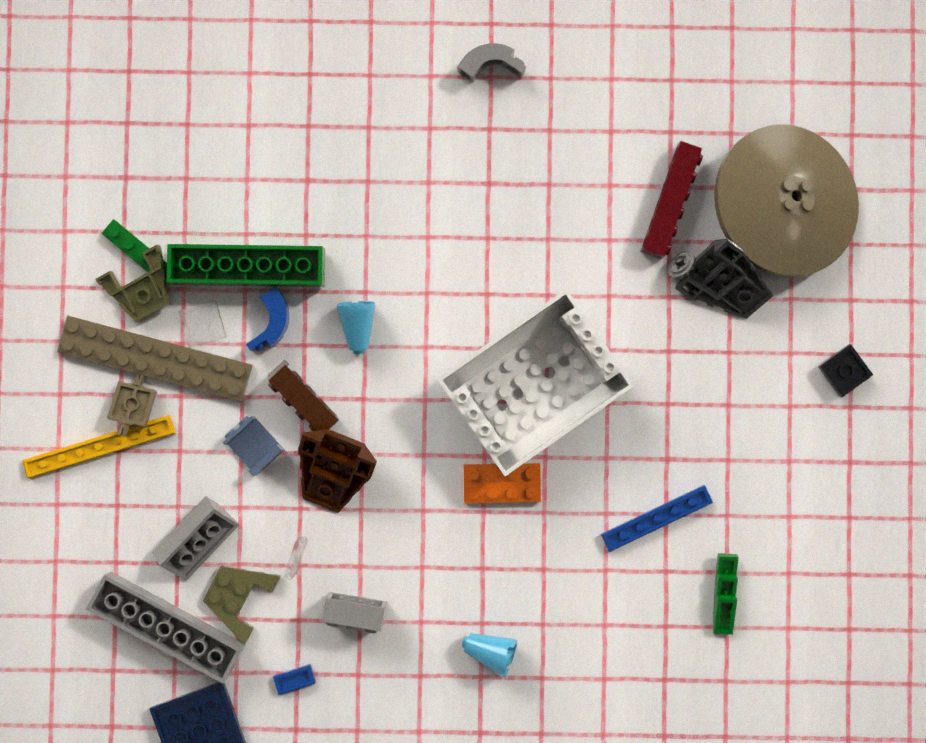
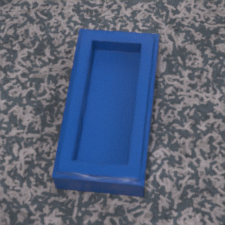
M311 664L273 676L278 695L316 683Z

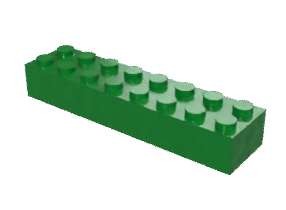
M167 244V283L171 285L325 287V248L323 246Z

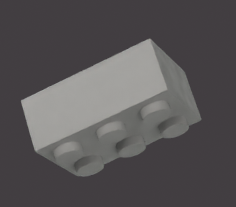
M330 592L326 597L322 622H326V625L331 627L344 625L349 630L362 628L368 633L381 632L387 601Z

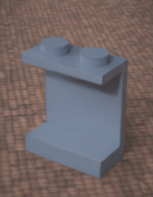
M246 416L239 422V428L230 430L224 436L226 439L222 443L229 445L250 469L249 473L254 477L285 449L255 416L250 418Z

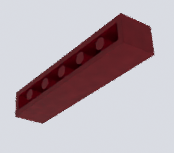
M683 141L677 144L640 252L660 259L664 258L665 255H669L672 244L669 243L678 231V226H676L677 220H681L685 210L682 208L683 203L688 201L691 193L688 188L690 183H694L697 173L694 172L696 165L699 166L703 158L701 154L702 148Z

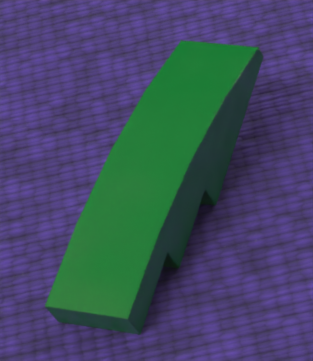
M718 553L713 607L714 634L733 635L737 606L736 590L738 578L736 574L739 559L737 554Z

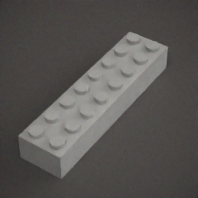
M113 572L103 576L85 609L222 684L228 679L246 646L241 641Z

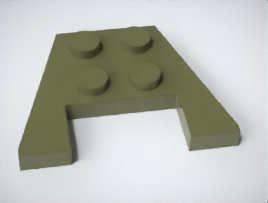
M155 245L142 252L151 271L125 286L120 287L113 271H109L95 279L99 285H102L107 290L106 292L110 296H113L119 302L120 307L135 322H140L170 305L160 245Z
M221 566L203 602L242 643L246 644L254 627L238 619L237 616L254 584L273 592L281 576Z

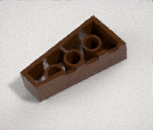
M284 359L268 374V381L270 382L268 386L275 393L279 392L283 396L281 399L287 406L290 407L292 405L297 410L295 414L302 421L306 419L310 423L308 427L312 431L330 429L339 421L338 416L321 398L318 399L316 397L317 394L309 385L303 383V379L296 371H291L288 368L289 363Z

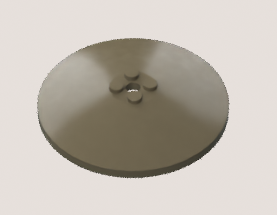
M785 124L759 128L733 145L724 157L717 173L714 201L720 227L725 237L742 248L753 265L759 270L781 277L806 276L818 272L835 262L851 242L859 213L856 184L843 157L828 141L816 133L802 127ZM792 192L798 195V201L792 198Z

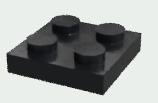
M848 344L818 366L840 397H844L873 376V373L851 344Z

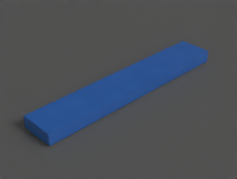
M702 485L602 533L601 536L608 551L611 552L712 504L713 501L706 486Z

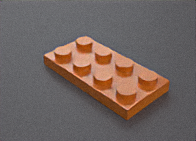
M524 463L506 476L503 475L496 464H464V503L541 502L540 463Z

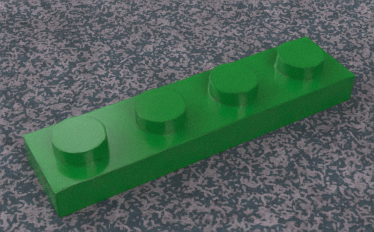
M113 219L101 234L143 269L150 272L151 270L142 252L150 248ZM163 260L165 275L167 277V262Z

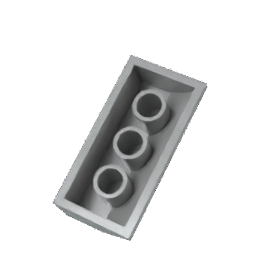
M205 496L152 553L161 567L187 581L239 526V523L218 503Z

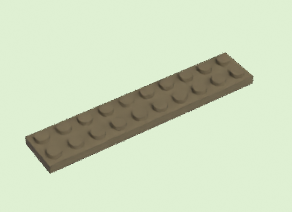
M68 315L57 350L58 353L137 374L140 372V375L143 373L142 375L238 401H243L253 366L252 364Z

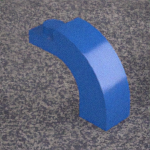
M276 286L260 296V299L269 311L270 319L265 331L246 344L250 351H261L267 346L265 344L267 342L270 346L274 347L280 342L287 331L289 307L285 297Z

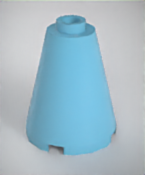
M351 301L337 304L348 348L353 351V354L365 353L364 350H367L369 347L376 307L372 301H358V303H352Z
M470 633L469 637L465 636L462 647H464L465 653L505 678L509 671L507 666L513 661L518 640Z

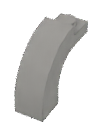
M489 43L480 45L468 52L457 66V72L474 82L480 71L485 67L500 65L522 78L526 71V66L521 59L513 58V48L503 44Z

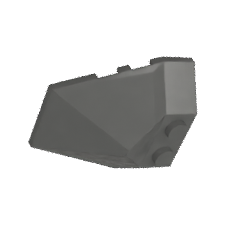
M728 238L714 240L695 258L696 264L693 265L694 269L689 271V275L686 274L682 279L680 278L675 287L676 290L693 301L700 300L706 302L708 306L723 308L725 312L745 319L750 317L773 297V292L744 250Z

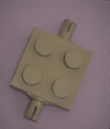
M140 372L137 374L135 383L118 381L107 418L121 423L118 433L120 436L126 437L129 426L144 428L147 426L157 391L142 385L145 377L142 375L143 373L141 375Z

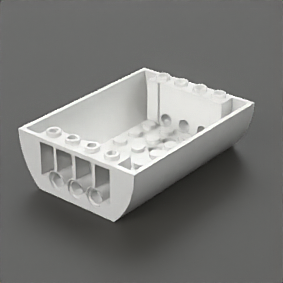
M567 289L437 379L504 476L517 469L634 387L632 381ZM562 356H566L570 360V364L567 367H562L559 364V359ZM546 367H551L554 370L553 377L547 378L544 376L543 371ZM514 389L522 390L523 397L520 400L513 398L512 392ZM499 400L507 402V408L504 411H500L496 407Z

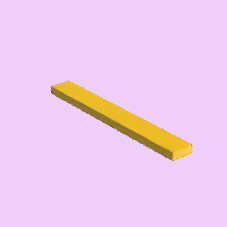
M171 415L148 421L146 428L131 426L126 437L118 435L120 431L118 430L24 459L22 462L27 478L39 476L175 434L176 431Z

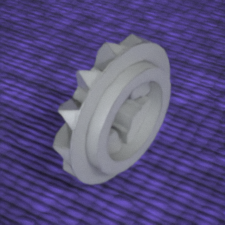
M682 252L676 255L668 265V274L674 279H682L684 275H689V271L693 270V265L696 264L695 256L691 252Z

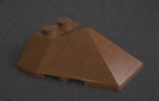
M330 429L303 432L298 447V455H300L301 461L299 466L302 472V497L304 500L339 513L356 492L371 479L377 461L364 443Z

